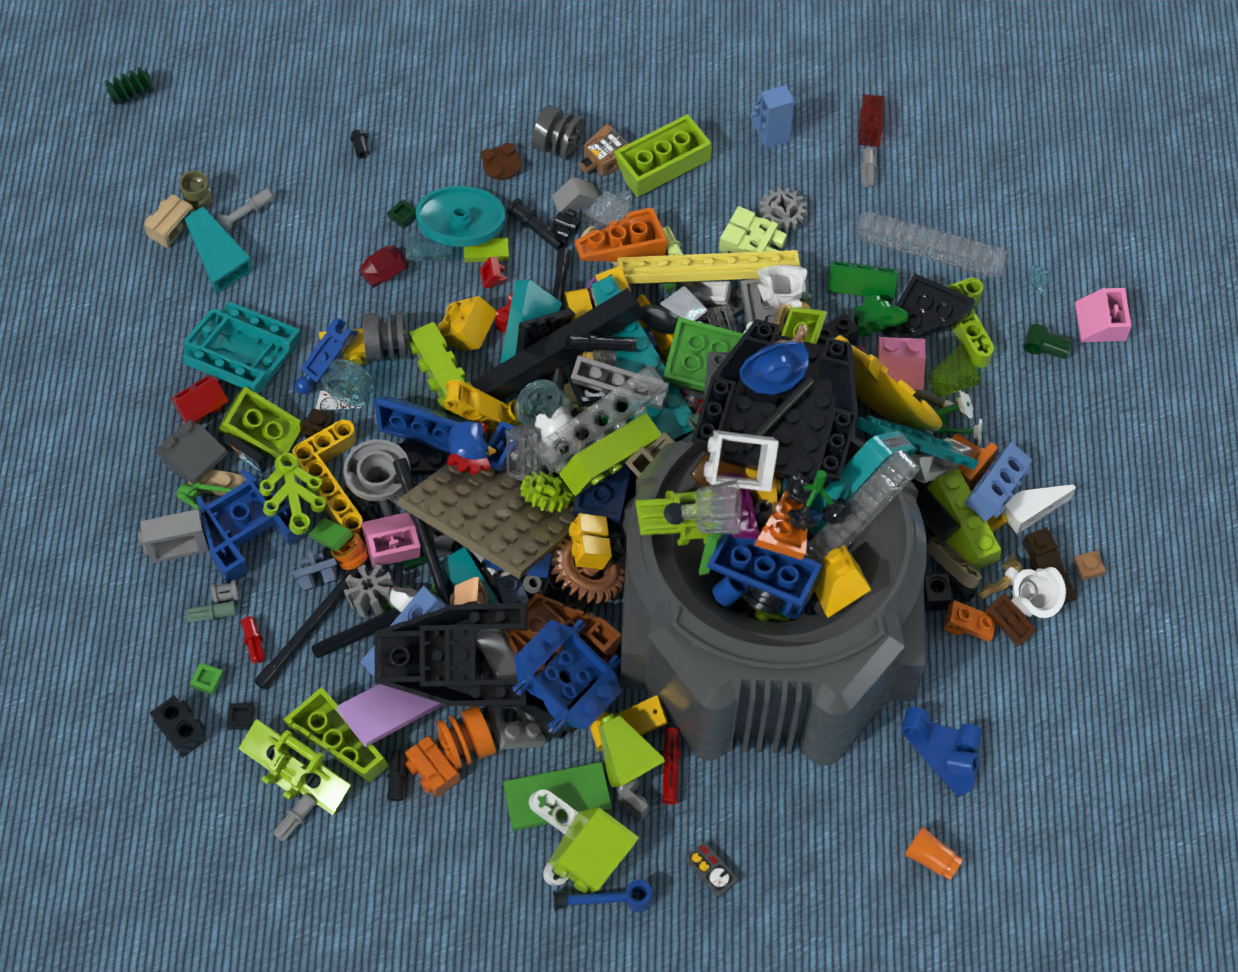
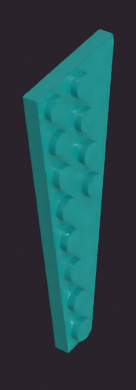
M612 276L591 284L595 306L621 292ZM638 320L610 336L634 337L636 340L634 352L608 351L612 366L659 381L663 380L666 367ZM669 383V391L663 410L622 398L628 407V414L626 415L628 422L647 413L661 434L666 432L675 441L693 433L686 422V419L693 414L677 386L673 383Z

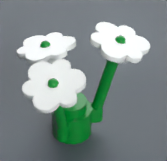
M959 390V398H956L957 403L934 410L940 417L943 425L947 424L946 414L957 410L967 415L968 418L973 417V406L968 394ZM982 419L979 420V425H974V429L945 428L942 425L938 431H935L936 434H974V439H978V446H981L982 434L984 433L982 430Z

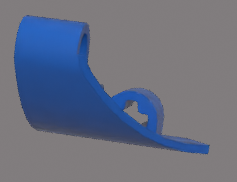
M908 707L901 728V732L958 797L973 790L978 769L977 751L982 734L981 728L972 724H961L959 730L933 723L925 710L917 707Z

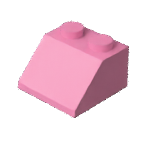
M879 337L876 357L888 369L886 374L896 382L900 379L903 380L913 390H923L926 361L925 339Z

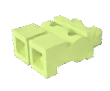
M738 206L730 220V224L728 223L720 237L719 251L728 253V251L732 253L778 251L771 248L772 244L783 248L787 241V234L777 230L778 223L770 222L765 218H759L755 216L754 212Z

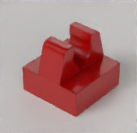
M489 257L479 269L483 288L492 289L494 285H501L507 280V276L501 275L505 270V266L499 264L498 258Z

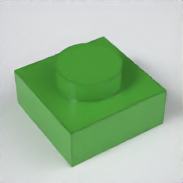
M200 662L190 682L191 688L214 696L223 678V670Z

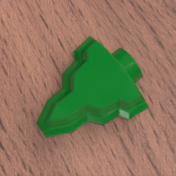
M872 294L865 296L862 306H857L854 311V320L858 325L860 337L872 336L874 332H881L887 326L900 325L906 322L909 313L902 308L891 306L887 300H881L879 295Z

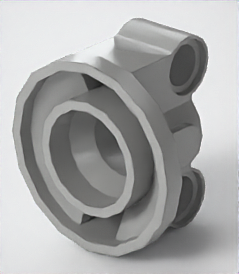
M373 439L360 443L350 451L345 459L343 469L345 478L344 489L368 501L389 499L398 505L400 498L405 494L399 483L393 462L406 458L410 467L407 454L399 445L388 440ZM375 477L387 479L380 483H371Z

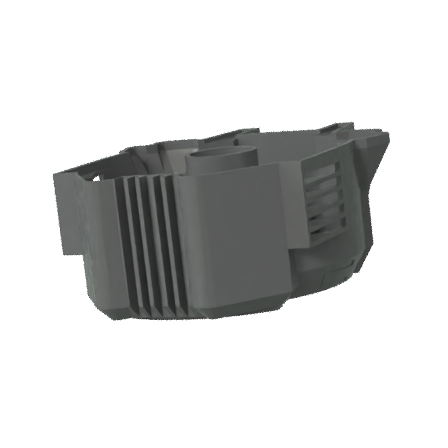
M709 352L707 354L704 399L712 375L730 352ZM855 427L844 467L866 443V441L855 435ZM694 433L681 441L665 444L636 479L633 491L634 498L624 502L620 524L615 523L617 532L623 538L622 547L626 550L621 689L646 690L651 698L658 695L667 719L674 728L680 730V736L700 759L708 761L719 759L727 752L732 751L734 737L742 738V752H747L749 738H756V752H761L763 739H772V753H777L780 739H786V754H791L793 741L800 740L801 754H804L818 765L834 764L844 755L889 700H915L925 669L924 574L927 557L926 536L929 527L922 520L916 503L919 491L899 465L886 467L851 504L849 508L851 513L845 518L844 522L832 525L818 538H815L807 529V542L823 537L826 538V541L807 547L804 557L821 564L822 559L831 550L845 545L860 566L871 588L869 592L829 618L825 615L820 601H808L806 607L814 608L817 615L801 614L800 617L792 619L780 613L778 615L767 614L746 601L748 593L753 591L750 587L731 606H726L724 609L713 599V587L726 575L712 569L708 574H699L705 548L703 539H691L687 545L678 546L677 541L680 539V533L644 536L640 534L636 500L665 499L666 491L673 490L674 493L697 492L710 488L713 494H717V496L723 495L722 486L711 485L706 480L707 477H704V466L706 462H709L710 456L692 443ZM719 461L717 475H722V473L743 474L740 466ZM680 502V505L682 507L704 506V502ZM732 606L734 607L736 612L731 611Z

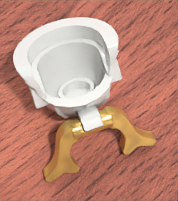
M774 265L757 271L762 282L758 284V288L763 301H768L771 306L778 309L774 323L779 325L778 333L783 332L784 318L789 314L791 307L810 309L808 304L799 301L802 293L806 292L805 279L807 277V270L803 267Z
M1013 553L1002 564L1006 570L1005 576L995 584L986 583L985 587L978 593V596L983 600L990 594L1002 591L1009 585H1012L1013 599L1011 601L1023 614L1029 617L1033 614L1040 618H1049L1058 613L1062 608L1066 596V587L1063 577L1056 568L1048 567L1046 569H1037L1036 571L1031 569L1022 570L1023 566L1017 561L1018 558Z

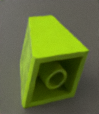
M599 807L580 811L548 863L554 867L553 871L563 878L568 877L574 882L573 886L583 893L598 891L639 837Z

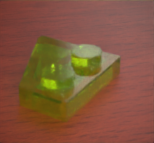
M963 344L959 345L929 375V381L939 397L979 385L981 382V378Z

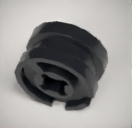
M752 587L753 591L748 593L746 601L762 612L778 615L780 611L779 605L784 603L785 600Z

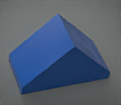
M500 421L488 443V446L496 449V453L487 458L490 462V468L502 471L518 460L522 435L520 428Z

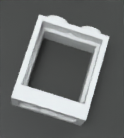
M714 430L713 437H709L708 440L710 458L709 462H706L704 466V477H707L706 480L711 485L771 491L779 441L773 437ZM722 440L762 444L756 480L717 475Z

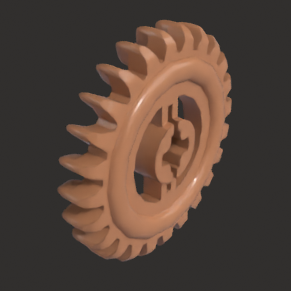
M569 535L567 539L563 540L562 544L560 543L553 550L550 566L554 568L551 574L560 573L555 582L564 580L565 583L562 586V590L570 586L569 596L578 591V601L584 595H587V603L589 604L595 596V602L599 604L602 599L605 603L610 598L614 599L622 590V585L625 583V570L622 569L624 566L623 562L618 564L607 563L604 567V577L593 580L600 571L599 569L574 566L572 536Z

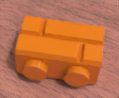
M431 736L425 737L417 745L406 751L407 761L405 765L412 775L416 773L422 779L419 781L420 785L427 794L432 792L435 797H439L459 783V772Z

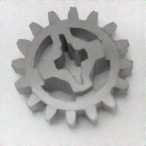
M778 187L777 192L769 190V196L763 195V199L759 204V217L778 223L777 230L784 228L787 233L790 227L796 230L797 224H803L804 218L807 215V203L803 202V196L797 197L796 190L790 193L788 187L785 191Z

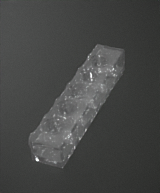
M650 364L536 444L533 449L550 473L554 471L559 473L575 454L606 437V434L612 430L616 431L626 425V420L633 415L635 418L642 415L647 410L646 406L654 402L657 404L667 396L665 393L668 391V387ZM638 388H645L648 394L645 398L639 399L634 395L635 391ZM618 402H626L628 409L620 413L615 410V406ZM601 415L608 417L607 425L598 426L595 423L597 417ZM581 429L589 432V436L585 440H578L576 438V433ZM559 444H568L569 451L566 454L557 453L556 448Z

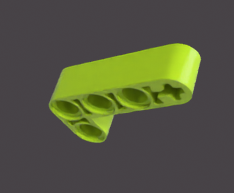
M968 278L947 287L974 298V307L980 302L984 286L979 279ZM972 308L964 322L953 325L951 328L971 363L978 368H985L991 362L994 345Z

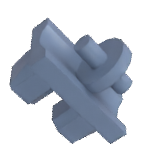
M311 549L306 550L308 557L299 559L301 566L307 564L311 566L293 571L295 581L298 580L303 591L316 587L312 575L318 573L322 574L325 584L337 581L335 558L316 564V561L322 560L324 557L322 552L313 555Z

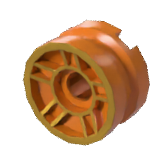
M352 532L353 536L337 552L332 549L330 550L331 555L344 570L357 568L368 557L367 545L356 532Z

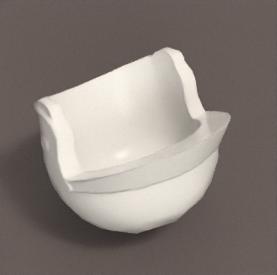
M567 405L559 407L552 418H548L545 414H539L536 417L535 434L547 447L563 448L574 439L577 430L576 422Z

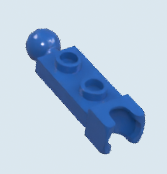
M339 318L333 319L326 329V334L300 368L306 375L299 377L295 382V389L298 393L305 395L311 392L313 380L321 384L346 347L350 346L357 337L358 332L347 328L343 332V328L346 325L345 321Z

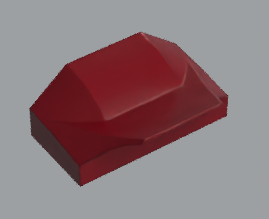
M395 245L384 246L365 260L359 268V273L372 288H375L404 270L409 265V261Z

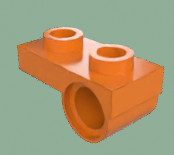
M954 600L948 605L944 629L951 634L962 635L967 633L988 642L993 639L996 622L988 613Z

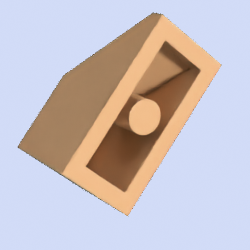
M473 577L455 585L454 594L450 596V605L488 604L489 594L479 577Z

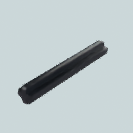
M393 608L312 645V652L316 658L323 657L375 633V631L390 626L401 612Z

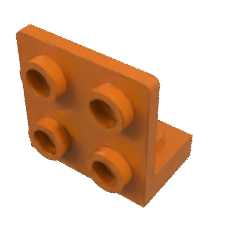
M956 433L952 439L972 448L973 450L969 457L979 461L975 470L963 464L959 467L969 489H971L995 459L998 446L990 442L985 449L983 447L979 448Z

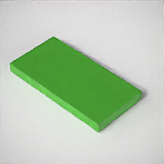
M602 762L503 781L512 831L550 824L533 812L529 806L530 796L539 790L550 791L577 812L598 807L606 813L612 812ZM544 796L537 798L540 801L538 805L539 807H549L547 804L544 803ZM556 804L550 806L549 808L552 810L556 806ZM559 809L556 818L559 822L567 821L568 815L565 810Z

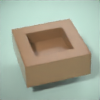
M1097 550L1077 555L1073 559L1081 581L1103 576L1106 572Z

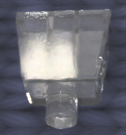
M622 190L617 196L610 191H605L582 211L583 225L586 227L593 225L597 230H602L608 227L610 222L614 220L617 222L625 218L626 214L633 211V205L629 203L633 198L632 194L627 190Z
M737 480L699 488L696 491L695 504L682 505L683 520L695 519L700 532L740 534L742 494Z

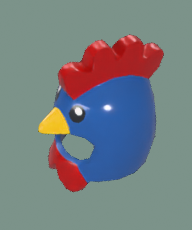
M466 421L458 423L450 429L448 434L450 456L447 460L449 466H456L459 472L469 470L472 475H478L480 470H490V462L487 458L496 453V449L488 446L484 441L487 435L485 423L479 424Z

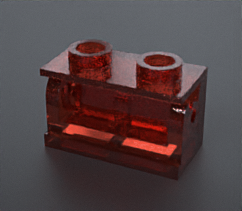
M862 95L858 145L880 147L883 132L884 96Z

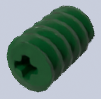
M138 67L137 75L130 70L129 78L124 73L121 74V81L117 77H113V84L109 80H105V87L113 104L114 100H117L121 105L122 97L130 101L131 93L138 98L139 90L146 95V87H149L152 92L154 91V85L146 68L144 71L141 67Z

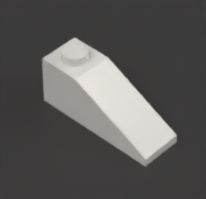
M1072 484L1020 491L1004 505L1005 509L1002 513L1007 517L1008 525L1018 534L1071 500L1076 487Z

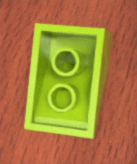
M244 387L237 394L216 432L223 436L226 433H230L260 454L276 460L281 454L288 453L301 431L299 426L301 421L247 387Z

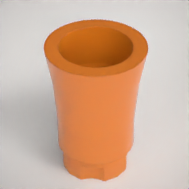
M922 826L903 855L929 868L939 876L942 874L948 880H951L963 861L961 857L955 855L956 852L934 837L924 826Z

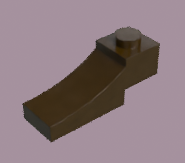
M1045 527L1025 535L1022 544L1033 562L1032 569L1036 571L1037 569H1046L1048 567L1056 568L1063 577L1066 587L1064 604L1076 600L1077 594L1065 572L1057 550L1058 546L1048 528Z

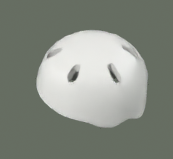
M392 587L390 602L397 610L402 612L418 592L413 588Z

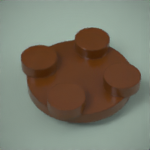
M504 143L502 146L484 149L481 152L483 169L492 179L507 180L514 177L522 169L520 156L515 151L512 143Z

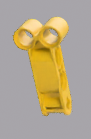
M450 380L446 382L447 398L443 403L446 409L471 422L485 423L487 430L493 432V434L500 421L520 428L522 430L521 438L523 437L524 430L520 422H518L526 414L522 402L515 399L505 404L463 381Z

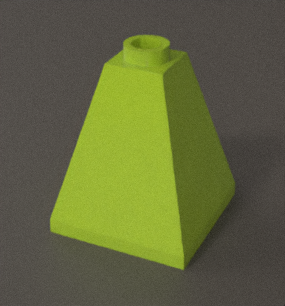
M610 713L600 719L602 724L598 728L608 781L611 787L623 786L665 762L663 756L620 715L615 716L614 713Z

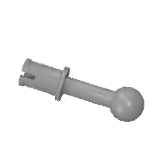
M268 188L251 198L248 197L249 202L230 215L218 216L216 221L227 232L231 230L235 221L252 210L258 213V209L274 200Z

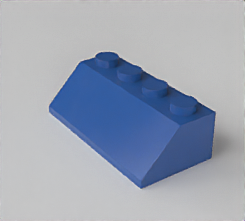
M384 396L377 397L374 401L378 431L410 441L413 440L449 452L448 434L450 429L458 423L469 421L463 417L427 408L424 405L410 403L400 398Z
M728 525L707 564V568L800 607L809 601L819 582L822 564L806 557L800 560L754 546L757 539L732 537L731 527Z

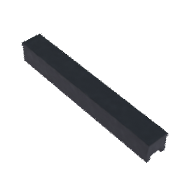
M626 288L470 383L474 388L502 402L586 351L579 349L567 350L565 339L568 334L612 336L644 317L645 314L638 301L634 299L629 289Z

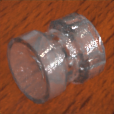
M594 350L593 352L585 353L586 358L614 367L616 365L615 351Z

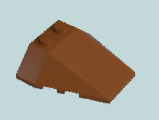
M537 593L526 603L528 605V631H504L517 655L550 620L571 628L577 620L581 619L583 622L578 628L584 622L586 623V628L578 636L605 663L615 654L622 639V634L606 620L599 617L595 618L585 614L584 611L572 609L561 602ZM561 645L534 674L537 676L564 647ZM560 673V679L564 683H569L567 675ZM593 678L591 682L579 694H581L595 679Z

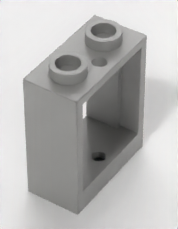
M198 509L140 521L142 530L138 531L139 542L143 546L145 556H150L152 564L209 552L207 536Z

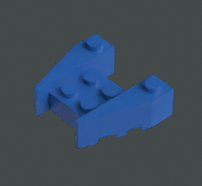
M244 469L241 470L243 484L206 506L200 496L196 498L214 565L226 583H231V580L237 579L248 572L246 561L237 548L274 525L289 546L309 533V530H307L304 534L297 535L290 530L289 523L292 514L289 500L284 499L279 505L276 515H265L263 512L264 503L267 500H271L277 492L273 491L272 495L263 496L259 492L261 482ZM272 506L267 507L270 510L274 509Z

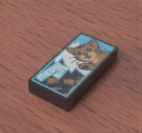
M226 433L222 437L226 450L261 473L267 468L262 454L230 433Z

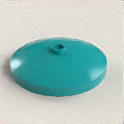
M448 186L428 193L419 201L416 207V224L426 237L440 244L457 247L474 246L493 239L502 231L505 224V209L502 202L488 191L471 186Z

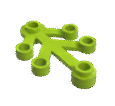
M283 453L275 461L276 470L267 480H263L260 483L259 492L263 496H270L273 494L275 484L283 476L285 479V484L271 500H267L264 503L263 512L267 516L276 515L279 505L288 496L292 514L289 528L294 534L301 535L307 532L310 519L301 511L299 496L311 504V509L314 512H323L326 500L321 496L313 494L320 491L322 481L319 477L312 476L301 469L297 458L293 454ZM294 476L306 482L307 489L296 483ZM268 486L271 489H264L263 487ZM315 503H320L322 506H317ZM272 506L274 509L270 510L267 507Z

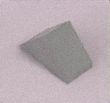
M571 177L552 195L558 213L560 211L564 212L567 209L576 211L601 203L594 184L575 177Z

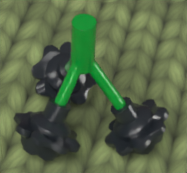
M823 470L817 471L813 484H811L812 480L810 478H805L802 474L789 478V484L785 487L786 492L789 493L788 499L794 500L798 505L803 504L801 509H790L787 512L791 517L790 524L796 529L805 531L808 527L813 528L816 526L817 523L813 520L810 512L813 508L811 505L818 493H821L827 502L826 507L822 509L824 514L822 519L824 521H828L831 525L842 523L851 513L849 509L851 504L844 501L842 498H838L836 501L831 499L823 488L827 476Z

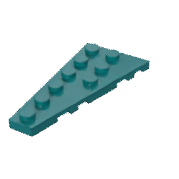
M870 415L867 416V419L857 416L855 426L876 436L900 431L914 447H917V450L947 459L960 465L963 464L974 470L979 462L952 449V443L943 439H937L933 437V434L924 430H918L902 424L899 425L892 421L888 422L881 418L877 419Z

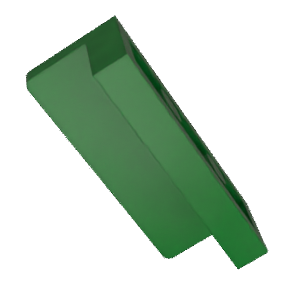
M831 261L827 291L859 296L872 294L879 295L881 299L893 300L898 269Z

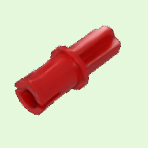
M253 616L245 617L240 622L245 637L243 640L244 645L248 646L252 663H262L265 660L261 643L263 637L259 634L256 618H253Z

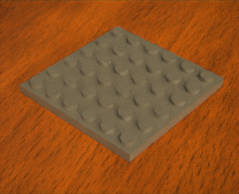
M446 464L403 495L398 504L401 508L518 579L556 549L560 543L562 544L564 539L568 538L570 524L577 517V515H573L575 503L573 501L570 502L567 509L563 508L562 512L554 509L553 513L546 508L544 511H541L539 506L532 507L531 502H525L526 497L521 496L522 490H520L525 476H531V474L525 469L512 464L502 471L490 468L489 471L480 470L478 475H472L469 470L459 472L456 466Z

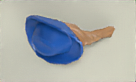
M801 324L793 340L781 339L761 348L748 357L740 368V377L743 384L756 393L772 395L794 387L804 377L809 366V352L804 346V339L808 335L806 325Z

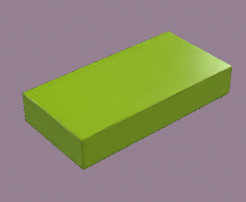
M508 237L493 238L482 244L465 246L464 262H486L489 257L498 258V261H508Z

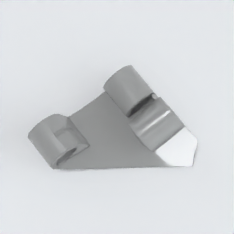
M504 631L476 632V646L484 654L492 668L489 680L517 679L514 659L516 654Z

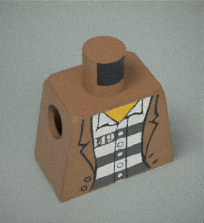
M607 123L585 143V159L579 162L580 168L584 173H588L595 168L602 176H607L620 170L614 156V151L628 143Z

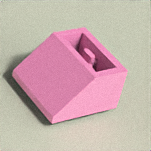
M1102 288L1075 301L1081 342L1127 340L1132 326L1125 288Z
M408 512L361 522L372 568H375V564L384 566L420 557L421 547L415 525Z

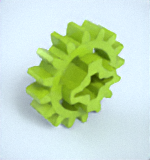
M540 471L539 475L535 472H532L531 476L526 475L520 487V490H522L521 496L526 497L525 502H531L532 507L539 506L541 511H544L546 508L551 513H553L554 509L562 512L563 508L567 509L573 496L566 483L561 481L560 476L555 478L552 473L546 475L543 471Z

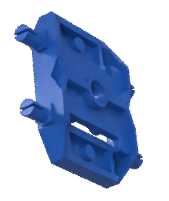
M581 619L577 620L571 628L550 620L514 657L517 680L519 682L513 687V691L515 692L521 686L516 692L517 695H521L527 689L530 694L543 700L549 713L555 718L549 723L550 729L557 723L552 729L554 732H557L561 726L587 729L622 692L614 673V669L621 663V659L619 658L615 661L619 656L613 655L605 663L578 636L586 628L585 622L578 628L583 622ZM562 645L564 648L536 676L534 673ZM559 674H566L569 679V683H564L560 679ZM594 678L596 682L569 710L567 706Z

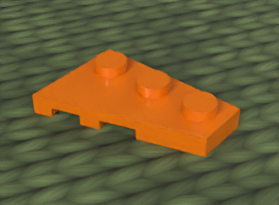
M785 491L754 546L802 560L806 554L807 529L802 531L793 527L790 524L791 517L787 512L790 509H801L803 504L798 505L794 500H789V493Z

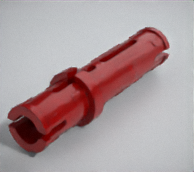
M677 728L664 729V750L661 751V756L665 760L662 803L675 805L678 804L679 759L681 758V751L679 750L680 730ZM671 745H672V762L670 761ZM670 770L672 771V785H671V787H670Z

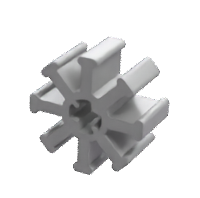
M375 564L371 575L366 566L362 565L358 567L361 579L354 578L351 575H348L346 578L349 590H344L351 608L355 609L356 607L359 615L362 617H367V612L371 606L376 616L384 613L380 605L381 602L393 607L390 602V593L392 587L396 586L390 573L387 572L385 574L381 565Z

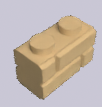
M173 194L167 200L164 199L161 201L155 214L149 215L145 220L144 228L147 236L168 248L187 227L185 218L194 211L193 206Z

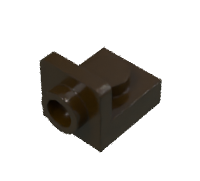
M312 408L306 421L301 420L299 424L301 434L307 439L329 427L335 420L334 415Z

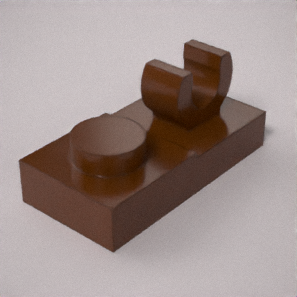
M1005 593L1001 594L985 609L1017 647L1037 630Z

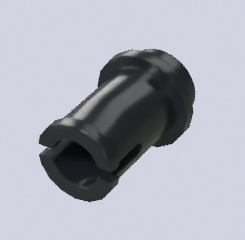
M361 129L354 130L350 136V141L354 144L356 157L359 159L370 155L366 142L367 134Z

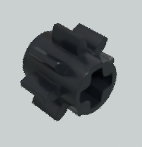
M567 209L557 214L554 227L559 229V235L568 237L571 236V233L577 234L581 225V219L576 217L577 211Z

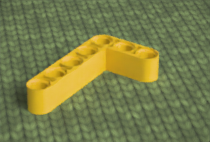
M340 420L297 444L293 449V455L297 458L299 467L310 475L321 473L319 476H316L322 481L321 489L314 494L326 500L325 509L333 521L348 529L352 525H357V528L349 530L356 532L363 538L364 533L361 524L363 519L324 464L352 448L356 443L353 423L349 420ZM343 433H349L346 436H341ZM303 456H309L306 459H300ZM328 490H333L332 493H329V494H325V493H324V492H326V491H328ZM341 507L346 508L343 511H336L338 508Z

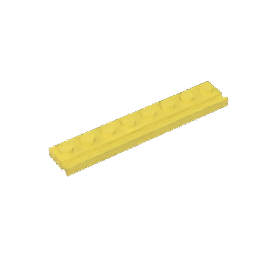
M797 250L617 258L618 266L622 267L628 284L759 279L757 271L764 267L774 265L800 267Z

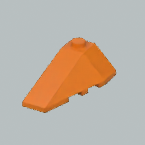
M651 207L631 211L626 214L625 218L617 222L615 220L610 222L608 227L602 230H595L575 240L574 244L581 261L618 262V257L665 256L667 239L655 210Z

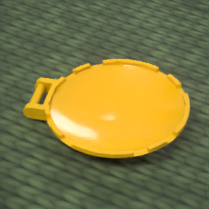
M841 335L837 336L836 338H833L850 343L845 337ZM852 345L856 397L881 416L908 427L938 431L942 427L943 423L938 414L925 400L919 402L913 396L915 391L901 379L896 382L886 374L888 369L882 365L877 357L872 354L867 355Z

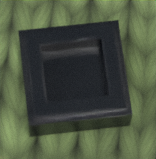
M229 703L227 729L250 730L254 722V704Z

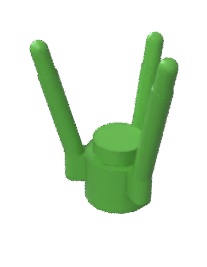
M198 482L192 485L184 483L177 490V498L194 509L199 510L196 498L200 496L202 499L200 489L228 493L232 489L200 484Z

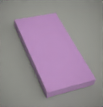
M378 684L338 705L337 711L362 744L367 747L445 704Z

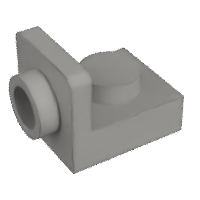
M635 778L619 788L618 803L641 822L648 815V805L644 797L638 793L634 794L639 787V779Z

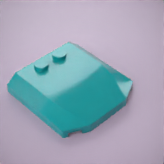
M228 302L226 307L219 311L216 308L208 311L185 338L183 364L241 388L247 387L253 392L259 393L295 350L300 338V329L235 303Z

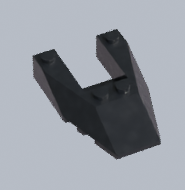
M525 603L448 605L408 621L375 631V683L448 706H529V692L527 689L521 695L516 694L521 686L515 692L513 691V687L519 682L517 679L477 680L476 632L528 631V605Z

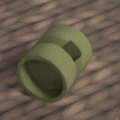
M189 171L182 175L179 180V187L183 200L191 204L194 211L201 207L209 208L212 203V194L206 175L200 171Z

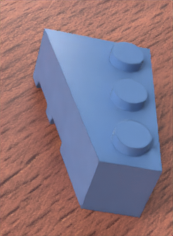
M786 85L761 92L757 100L759 105L754 106V112L750 114V117L764 147L769 148L789 142L790 133L793 131V108L796 105L794 94L789 92Z

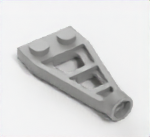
M487 659L481 662L480 666L484 673L483 680H489L492 668ZM488 706L491 727L501 750L542 747L546 742L543 732L535 723V717L520 710L519 706ZM502 709H514L522 721L505 722Z

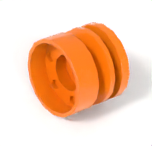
M472 706L460 711L462 719L460 724L457 723L453 715L448 716L450 728L447 727L443 719L436 721L438 739L443 752L456 769L462 768L459 757L461 755L467 765L471 764L470 752L473 750L480 760L496 753L490 731L478 706Z

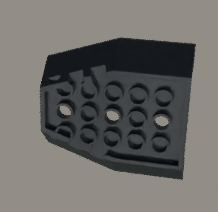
M755 319L712 375L692 443L710 456L708 440L709 437H713L714 430L751 435L777 408L776 404L783 402L809 376L815 381V384L764 435L779 441L774 476L789 479L792 476L796 477L797 474H802L805 478H810L812 480L811 484H813L817 471L823 470L827 474L824 483L840 481L858 416L852 344L827 337L825 346L804 341V346L809 352V366L804 377L790 390L775 395L756 393L743 384L740 377V368L746 359L761 348L781 339L790 341L793 338L778 335V324ZM722 440L719 461L758 471L762 444H755L748 451L743 447V442Z

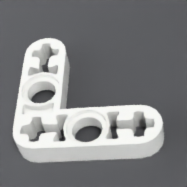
M548 790L536 791L529 799V806L532 811L564 834H566L579 813ZM544 796L545 804H547L549 807L553 806L554 804H556V806L552 810L547 806L539 807L538 805L540 801L537 798ZM559 809L565 810L568 815V819L564 824L560 823L556 818ZM547 863L543 871L545 881L552 886L564 884L568 877L553 879L554 873L552 870L554 867Z

